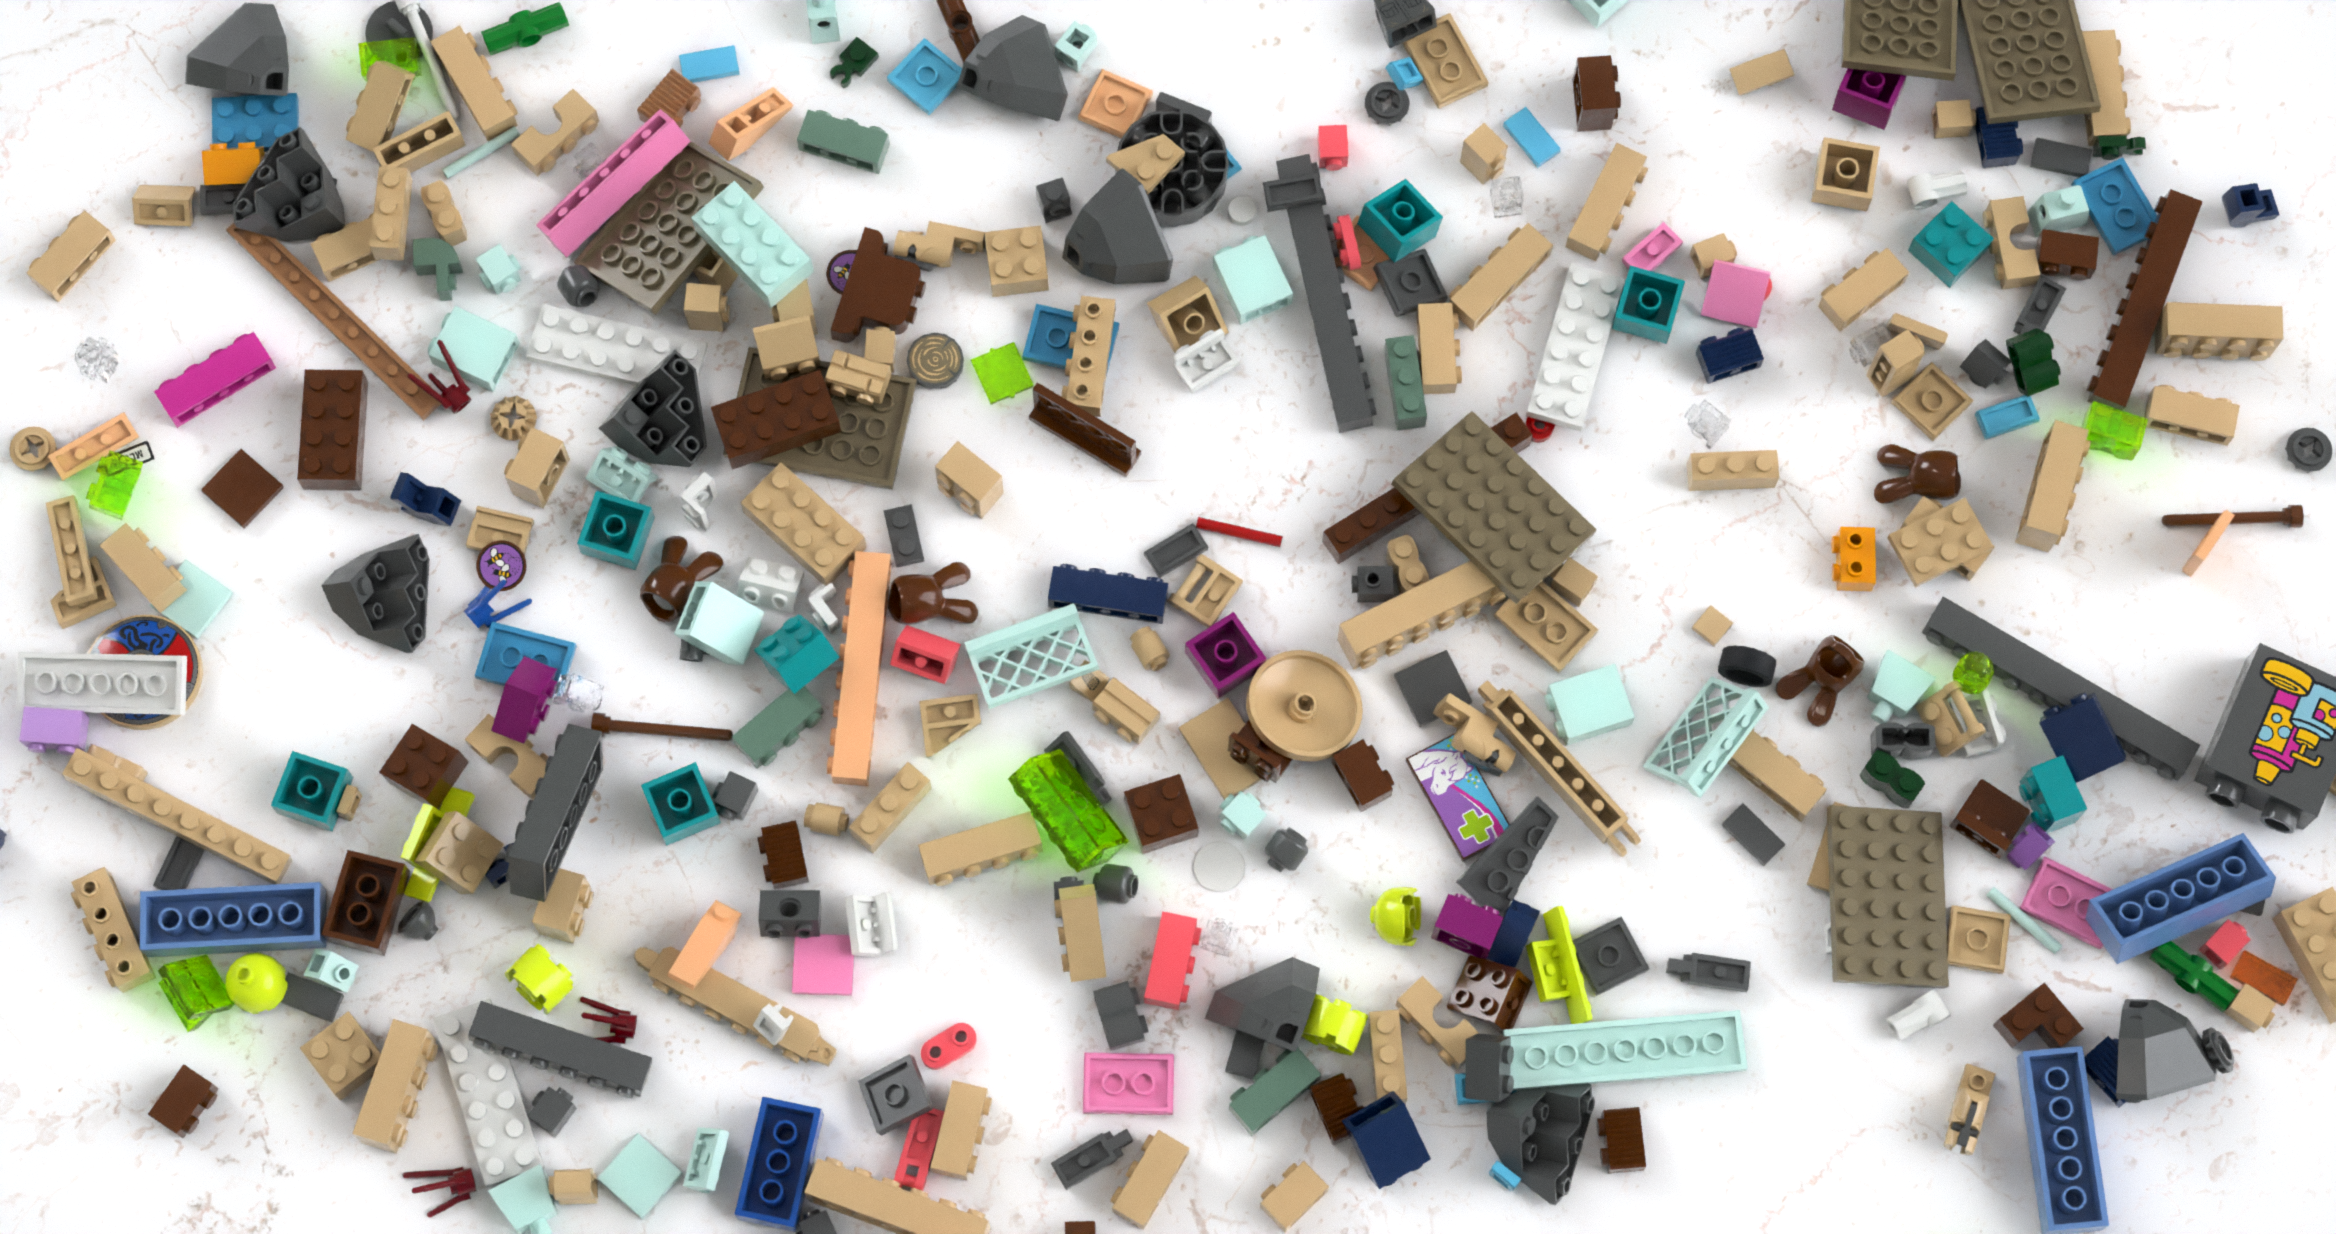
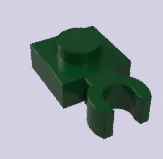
M856 37L839 55V61L843 64L836 65L831 69L830 78L834 79L838 74H844L845 78L842 79L841 86L843 88L848 87L852 81L851 76L856 73L861 77L879 58L878 52Z
M2098 136L2093 145V157L2114 160L2122 157L2123 154L2142 155L2143 149H2146L2145 137L2127 139V136Z

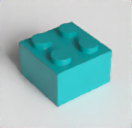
M1405 178L1365 203L1357 224L1395 263L1435 238L1443 216Z
M1951 201L1913 238L1908 251L1950 288L1988 251L1994 238Z
M1630 266L1612 329L1667 344L1685 281Z
M596 491L577 542L581 554L636 570L655 519L653 510L649 506Z
M800 614L788 619L783 624V627L773 635L764 638L760 645L754 649L770 674L793 694L840 658L824 634Z
M292 751L271 807L277 814L333 832L339 816L336 810L346 785H351L354 777L347 768Z
M2063 755L2031 767L2019 781L2020 795L2025 802H2029L2033 811L2031 812L2032 821H2035L2046 833L2076 823L2087 810Z
M696 762L641 785L666 846L721 823Z

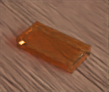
M2246 950L2241 953L2229 976L2242 985L2247 983L2281 1006L2286 1004L2298 980Z

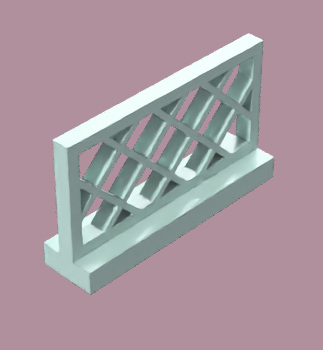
M1074 603L964 642L967 656L989 709L1099 670L1098 663ZM1077 629L1079 636L1075 644L1061 640L1065 632ZM1046 640L1052 643L1047 654L1034 650L1037 642ZM1058 645L1071 650L1066 661L1052 657ZM1019 650L1025 653L1020 664L1006 659L1009 652ZM1076 652L1088 656L1090 661L1089 664L1081 667L1071 664ZM1030 655L1043 660L1038 671L1025 667ZM990 659L997 662V665L992 674L980 670L978 663ZM1049 662L1062 667L1058 675L1051 677L1043 674ZM1003 665L1016 670L1011 681L997 676ZM1021 672L1035 677L1030 685L1023 687L1016 684ZM994 682L1007 687L1004 694L991 698L989 690Z
M1711 676L1643 767L1648 772L1687 788L1692 795L1701 798L1769 707L1757 690L1749 687L1747 690H1744ZM1715 688L1721 689V696L1709 700V696ZM1740 698L1734 707L1729 709V701ZM1723 704L1724 711L1710 715V708ZM1704 711L1705 718L1692 722L1691 719L1696 713ZM1723 720L1718 728L1712 731V724ZM1706 726V734L1693 738L1694 730ZM1687 733V740L1675 745L1674 741L1677 737ZM1705 743L1702 749L1695 754L1694 746ZM1689 749V756L1676 760V753ZM1670 756V763L1660 767L1656 766L1661 758ZM1689 765L1683 774L1679 776L1677 769Z

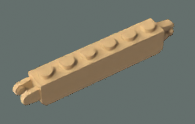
M1488 680L1478 688V693L1486 701L1482 705L1486 710L1485 715L1498 722L1497 728L1603 844L1607 842L1620 857H1624L1627 854V850L1614 836L1617 832L1621 831L1629 842L1635 846L1641 842L1639 835L1627 823L1628 817L1624 811L1512 690L1505 691L1501 688L1498 691Z
M667 947L658 954L651 949L648 950V948H637L634 959L640 968L649 972L648 976L653 981L652 986L664 994H668L670 990L679 995L678 1000L691 1008H694L696 1004L705 1009L704 1014L717 1022L722 1018L732 1023L730 1028L737 1033L745 1036L749 1032L758 1037L757 1043L770 1050L773 1048L774 1045L753 1024L765 1006L770 1004L774 1007L779 1003L713 968L709 969L695 989L692 990L667 976L680 954L679 950ZM783 1006L779 1013L785 1019L790 1015L794 1018L784 1037L775 1047L784 1051L782 1056L798 1064L799 1060L807 1063L810 1060L829 1067L837 1054V1049L821 1038L816 1023Z

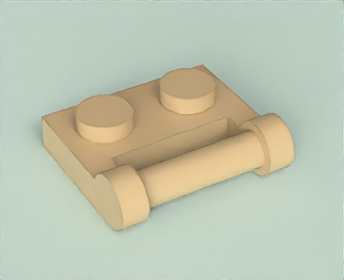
M1200 554L1195 560V567L1176 594L1172 593L1167 602L1177 610L1183 611L1209 628L1220 617L1243 584V580L1210 558ZM1209 571L1212 573L1192 603L1186 601L1185 599L1204 572Z
M1959 680L1946 684L1943 689L1915 706L1923 723L1935 727V742L1941 757H1948L1986 732L1983 724L1978 723L1961 691L1963 687ZM1950 697L1953 699L1968 727L1966 732H1964L1947 700Z

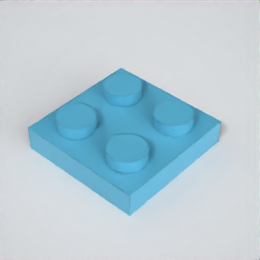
M924 38L887 76V81L925 113L930 115L957 87L962 68Z

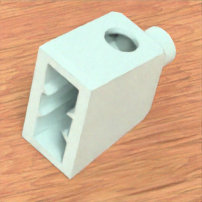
M806 0L812 44L840 41L835 0ZM821 21H827L830 23L828 26L825 27L818 26L819 22Z
M2077 185L2041 195L2027 211L2035 238H2037L2042 229L2061 232L2086 226L2088 224L2089 208L2082 187Z
M1888 649L1879 664L1867 696L1871 702L1876 704L1875 709L1870 715L1871 718L1880 724L1887 723L1892 714L1903 719L1929 690L1936 677Z
M541 1164L488 1190L493 1200L519 1234L529 1229L532 1234H553L547 1220L555 1217L558 1213L553 1195L549 1194L547 1174Z

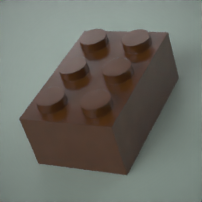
M347 850L321 934L326 941L385 956L410 875V870L403 863Z

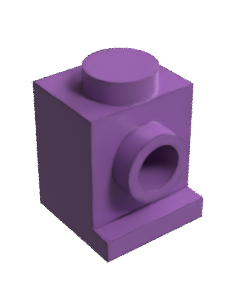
M2035 821L2025 828L2028 834L2022 831L2011 843L2014 848L2008 853L2007 858L2017 868L2022 867L2024 870H2027L2056 842Z

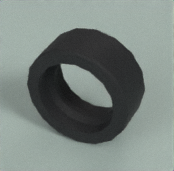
M1736 645L1727 646L1722 650L1718 673L1738 684L1752 687H1767L1772 684L1776 659L1766 652L1755 648Z

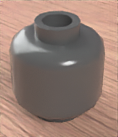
M583 265L565 268L557 282L559 292L573 307H587L597 299L600 290L597 279Z
M1290 827L1287 830L1278 829L1265 847V853L1270 857L1267 863L1279 872H1282L1284 868L1289 871H1295L1308 854V847L1306 845L1308 840Z
M1105 864L1100 872H1096L1093 877V884L1101 901L1126 904L1137 894L1139 880L1138 876L1134 875L1131 867Z

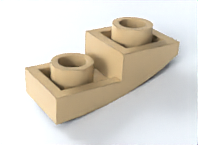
M1785 49L1755 58L1729 69L1740 96L1795 76Z

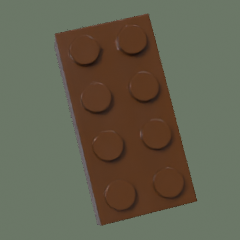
M305 369L297 480L303 490H361L368 380L363 370Z
M821 370L711 407L732 470L841 432L839 419Z

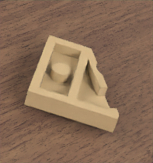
M1162 134L1109 154L1106 157V162L1117 171L1122 168L1143 184L1148 195L1185 156V151Z
M96 556L91 557L90 564L98 599L69 607L65 600L64 590H61L50 601L62 629L117 606L101 564Z
M978 694L919 701L926 758L932 757L981 724Z

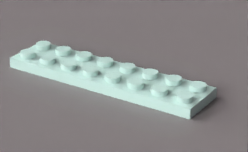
M1740 1010L1505 1029L1502 1032L1503 1036L1511 1037V1046L1514 1049V1058L1510 1065V1075L1514 1079L1512 1091L1586 1083L1598 1084L1741 1072L1748 1069Z

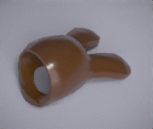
M1895 444L1885 445L1879 449L1877 459L1882 466L1909 470L1908 476L1884 480L1876 485L1874 497L1879 503H1892L1912 494L1936 500H1950L1959 494L1961 476L1958 471V456L1955 453L1934 450L1917 454Z
M681 536L667 538L663 544L660 565L650 573L640 588L641 600L652 617L658 621L672 622L682 615L683 607L687 603L695 581H703L721 569L723 559L719 554L712 551L704 552L688 567H683L680 563L688 548L687 540ZM653 595H657L667 601L673 607V610L661 608L656 603Z
M953 562L933 575L909 574L898 576L891 584L888 599V609L895 621L904 625L921 623L934 617H943L965 624L973 623L977 619L978 609L972 601L946 599L942 594V590L965 584L970 579V569L962 562Z
M1830 635L1824 638L1818 645L1806 666L1783 676L1776 683L1775 691L1782 699L1789 700L1796 697L1815 681L1821 686V689L1807 711V718L1813 726H1825L1832 717L1838 693L1860 674L1864 668L1865 661L1845 641L1835 635Z

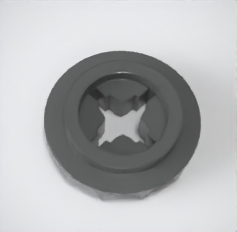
M1381 82L1369 89L1365 97L1364 107L1368 117L1374 119L1377 124L1383 123L1390 126L1392 123L1401 122L1403 117L1408 114L1410 101L1407 92L1404 89L1399 90L1395 83ZM1391 95V105L1394 108L1388 107L1385 112H1382V103L1380 101L1385 102Z
M2301 428L2288 438L2285 450L2287 451L2288 461H2291L2296 469L2304 470L2307 473L2320 471L2330 462L2332 445L2323 432L2314 428ZM2314 442L2312 452L2315 456L2310 454L2308 457L2303 458L2304 449L2302 447L2306 448Z
M2212 1027L2204 1030L2202 1042L2205 1045L2204 1050L2207 1052L2213 1066L2222 1074L2233 1071L2234 1056L2226 1038L2221 1032L2216 1031Z

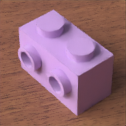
M24 706L19 741L28 747V751L45 753L46 749H57V753L64 755H73L76 748L85 751L89 716L80 710Z

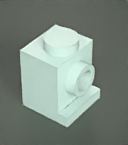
M1074 21L1054 46L1056 58L1078 72L1083 62L1097 46L1095 31L1086 24L1080 25ZM1075 45H1081L1082 47L1078 49Z

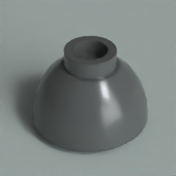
M427 901L415 904L398 924V932L411 939L423 938L428 941L438 931V927L435 925L434 910Z

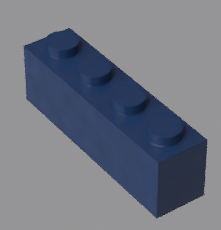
M1061 564L1060 567L1053 566L1048 594V607L1059 609L1074 603L1078 612L1163 624L1168 596V583L1163 582V579L1158 577H1147L1145 580L1135 578L1133 574L1125 572L1112 575L1106 574V571L1098 568H1090L1089 571L1078 570L1076 566L1071 564Z

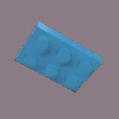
M287 93V96L253 95L212 98V144L227 143V148H238L239 142H255L256 147L264 146V152H266L277 138L299 128V97L297 93Z
M2123 157L2072 182V187L2077 185L2082 187L2089 208V216L2113 256L2148 240V238L2144 237L2150 221L2155 222L2157 214L2154 212L2153 207Z
M1036 304L1022 355L1023 360L1065 370L1067 358L1072 359L1073 349H1069L1071 331L1076 332L1077 322H1073V312ZM1114 322L1107 373L1120 327L1118 322Z
M492 621L474 676L479 680L505 686V683L525 656L557 669L554 680L558 684L552 699L560 700L577 645L574 642Z

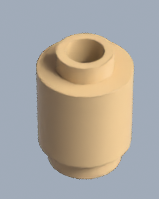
M1147 626L1131 635V647L1145 670L1152 669L1153 671H1158L1167 665L1170 653L1156 631H1152Z
M818 802L815 805L808 804L804 816V827L810 828L813 832L840 836L842 831L846 832L849 824V814H845L844 807Z

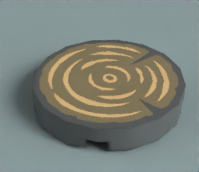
M934 332L925 334L913 342L908 350L906 361L909 374L912 378L917 379V384L928 389H942L957 381L963 371L964 357L962 349L955 339L946 334Z

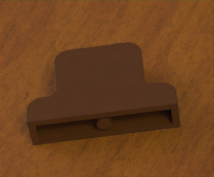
M864 228L830 329L832 340L849 343L859 336L863 326L870 328L887 327L891 331H895L896 335H899L907 330L909 323L914 324L918 310L915 304L917 298L923 297L926 282L922 281L920 268L915 263L886 255L889 244L884 242L883 236L878 230Z

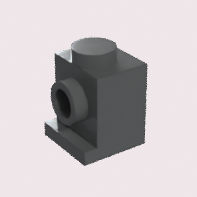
M1063 177L1036 186V197L1045 223L1072 215L1070 196Z

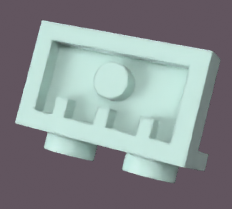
M613 446L601 449L585 479L613 496L640 503L649 484L655 482L658 476L651 472L652 468L641 461L635 462L627 457L628 453L620 447Z
M697 1128L683 1184L684 1187L702 1193L715 1191L720 1176L719 1172L723 1156L727 1148L728 1131L717 1128Z

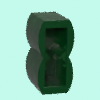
M2036 328L2006 340L2008 355L2012 361L2014 377L2020 393L2028 397L2059 385L2058 376L2061 375V371L2057 361L2052 359L2051 350L2054 349V344L2048 333Z
M1880 750L1874 752L1859 774L1866 785L1874 790L1884 792L1892 803L1902 808H1909L1925 785L1924 780L1919 774L1911 769L1901 767L1893 756Z

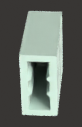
M1266 235L1261 237L1251 236L1245 239L1241 245L1234 248L1231 246L1224 247L1213 256V267L1240 325L1292 304L1293 292Z
M455 306L451 313L445 315L439 336L431 340L428 347L429 358L432 364L451 372L437 344L438 340H442L461 377L493 392L520 344L518 337L515 333Z
M695 581L674 635L726 664L743 665L750 654V646L754 636L761 627L764 611L713 582Z
M1615 664L1549 684L1546 691L1547 694L1544 695L1548 711H1553L1557 720L1554 722L1556 734L1559 739H1564L1566 746L1632 725L1635 718Z

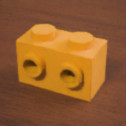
M239 142L238 148H227V143L209 144L210 149L202 151L204 185L247 183L264 158V146L256 147L255 142Z
M1840 527L1836 536H1832L1831 551L1836 553V564L1832 565V581H1837V591H1872L1876 584L1875 528Z

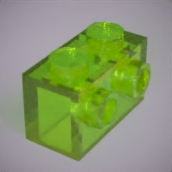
M415 37L358 43L361 75L366 82L368 81L366 79L367 71L375 61H387L414 73L415 76H422L419 43Z
M2093 401L2084 415L2081 428L2089 430L2086 439L2091 441L2089 449L2101 450L2113 454L2118 459L2132 461L2141 448L2148 419Z
M111 450L107 457L102 456L96 470L97 473H100L97 484L91 483L86 495V499L90 500L89 509L123 520L142 472L143 462Z

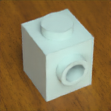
M500 244L475 258L482 272L478 275L487 289L492 287L497 295L513 290L518 282L521 281L518 270L522 269L513 254L508 256Z
M1240 791L1236 797L1230 794L1219 807L1223 811L1218 817L1222 820L1220 822L1221 826L1232 835L1236 832L1245 840L1267 814L1259 808L1260 802L1252 794L1247 792L1245 795Z
M315 948L303 976L332 990L347 993L355 980V973L359 965L332 951Z

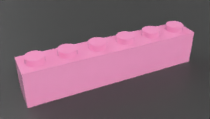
M661 109L658 110L539 221L536 226L555 248L565 257H568L591 234L596 232L607 219L618 212L622 205L634 194L638 193L653 176L661 172L663 167L676 155L680 154L691 141L671 117Z

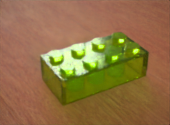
M1061 749L1030 757L1008 778L1014 792L1023 799L1031 810L1033 818L1041 823L1048 833L1050 841L1058 846L1065 856L1067 864L1075 869L1077 873L1107 863L1129 842Z

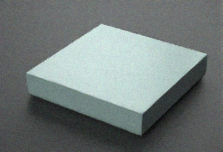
M185 559L177 570L184 577L180 583L187 591L160 614L181 626L187 633L198 640L233 595V592ZM150 604V606H151L154 610H156L157 612H159L152 604Z
M637 1133L597 1179L643 1219L683 1173Z

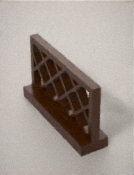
M1036 383L1033 388L1034 409L1029 415V420L1124 477H1127L1141 456V450L1136 448V441L1043 385Z

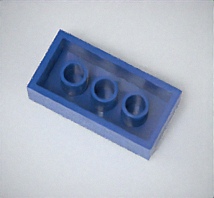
M762 1097L735 1211V1216L738 1220L797 1232L805 1199L804 1191L809 1181L824 1117L822 1109Z

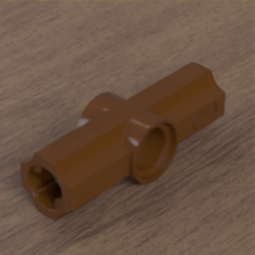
M936 0L947 25L949 37L954 42L964 65L966 58L980 41L973 25L972 16L967 11L963 0ZM960 23L967 25L966 28L961 30L954 28L955 25Z

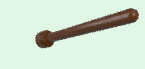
M2288 505L2282 511L2232 512L2235 516L2229 524L2282 522L2283 525H2288L2289 528H2302L2304 520L2302 505ZM2221 513L2164 515L2161 521L2165 526L2213 525Z
M593 712L591 729L601 731L602 737H604V734H610V731L730 741L733 736V732L729 729L611 720V717L606 716V713Z

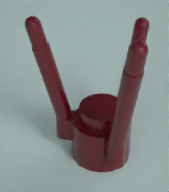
M438 340L437 344L458 387L452 384L446 388L432 373H429L428 378L442 392L440 395L413 374L409 373L407 377L440 402L446 410L449 408L453 414H457L472 400L467 394L471 389L464 383L443 341Z
M586 997L580 998L582 1003L613 1014L612 1017L585 1012L581 1014V1017L584 1019L611 1024L610 1033H615V1036L598 1037L595 1039L607 1043L622 1044L626 1043V1038L634 1039L637 1015H631V1011L619 1010Z
M463 1167L447 1170L404 1172L402 1174L403 1178L450 1176L446 1181L412 1189V1193L416 1194L450 1187L452 1195L458 1193V1196L427 1213L429 1218L461 1201L471 1199L470 1193L477 1191L471 1168L464 1170Z

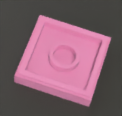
M1714 259L1701 315L1757 328L1770 272Z
M820 934V937H795L792 994L852 996L854 955L851 952L849 935Z

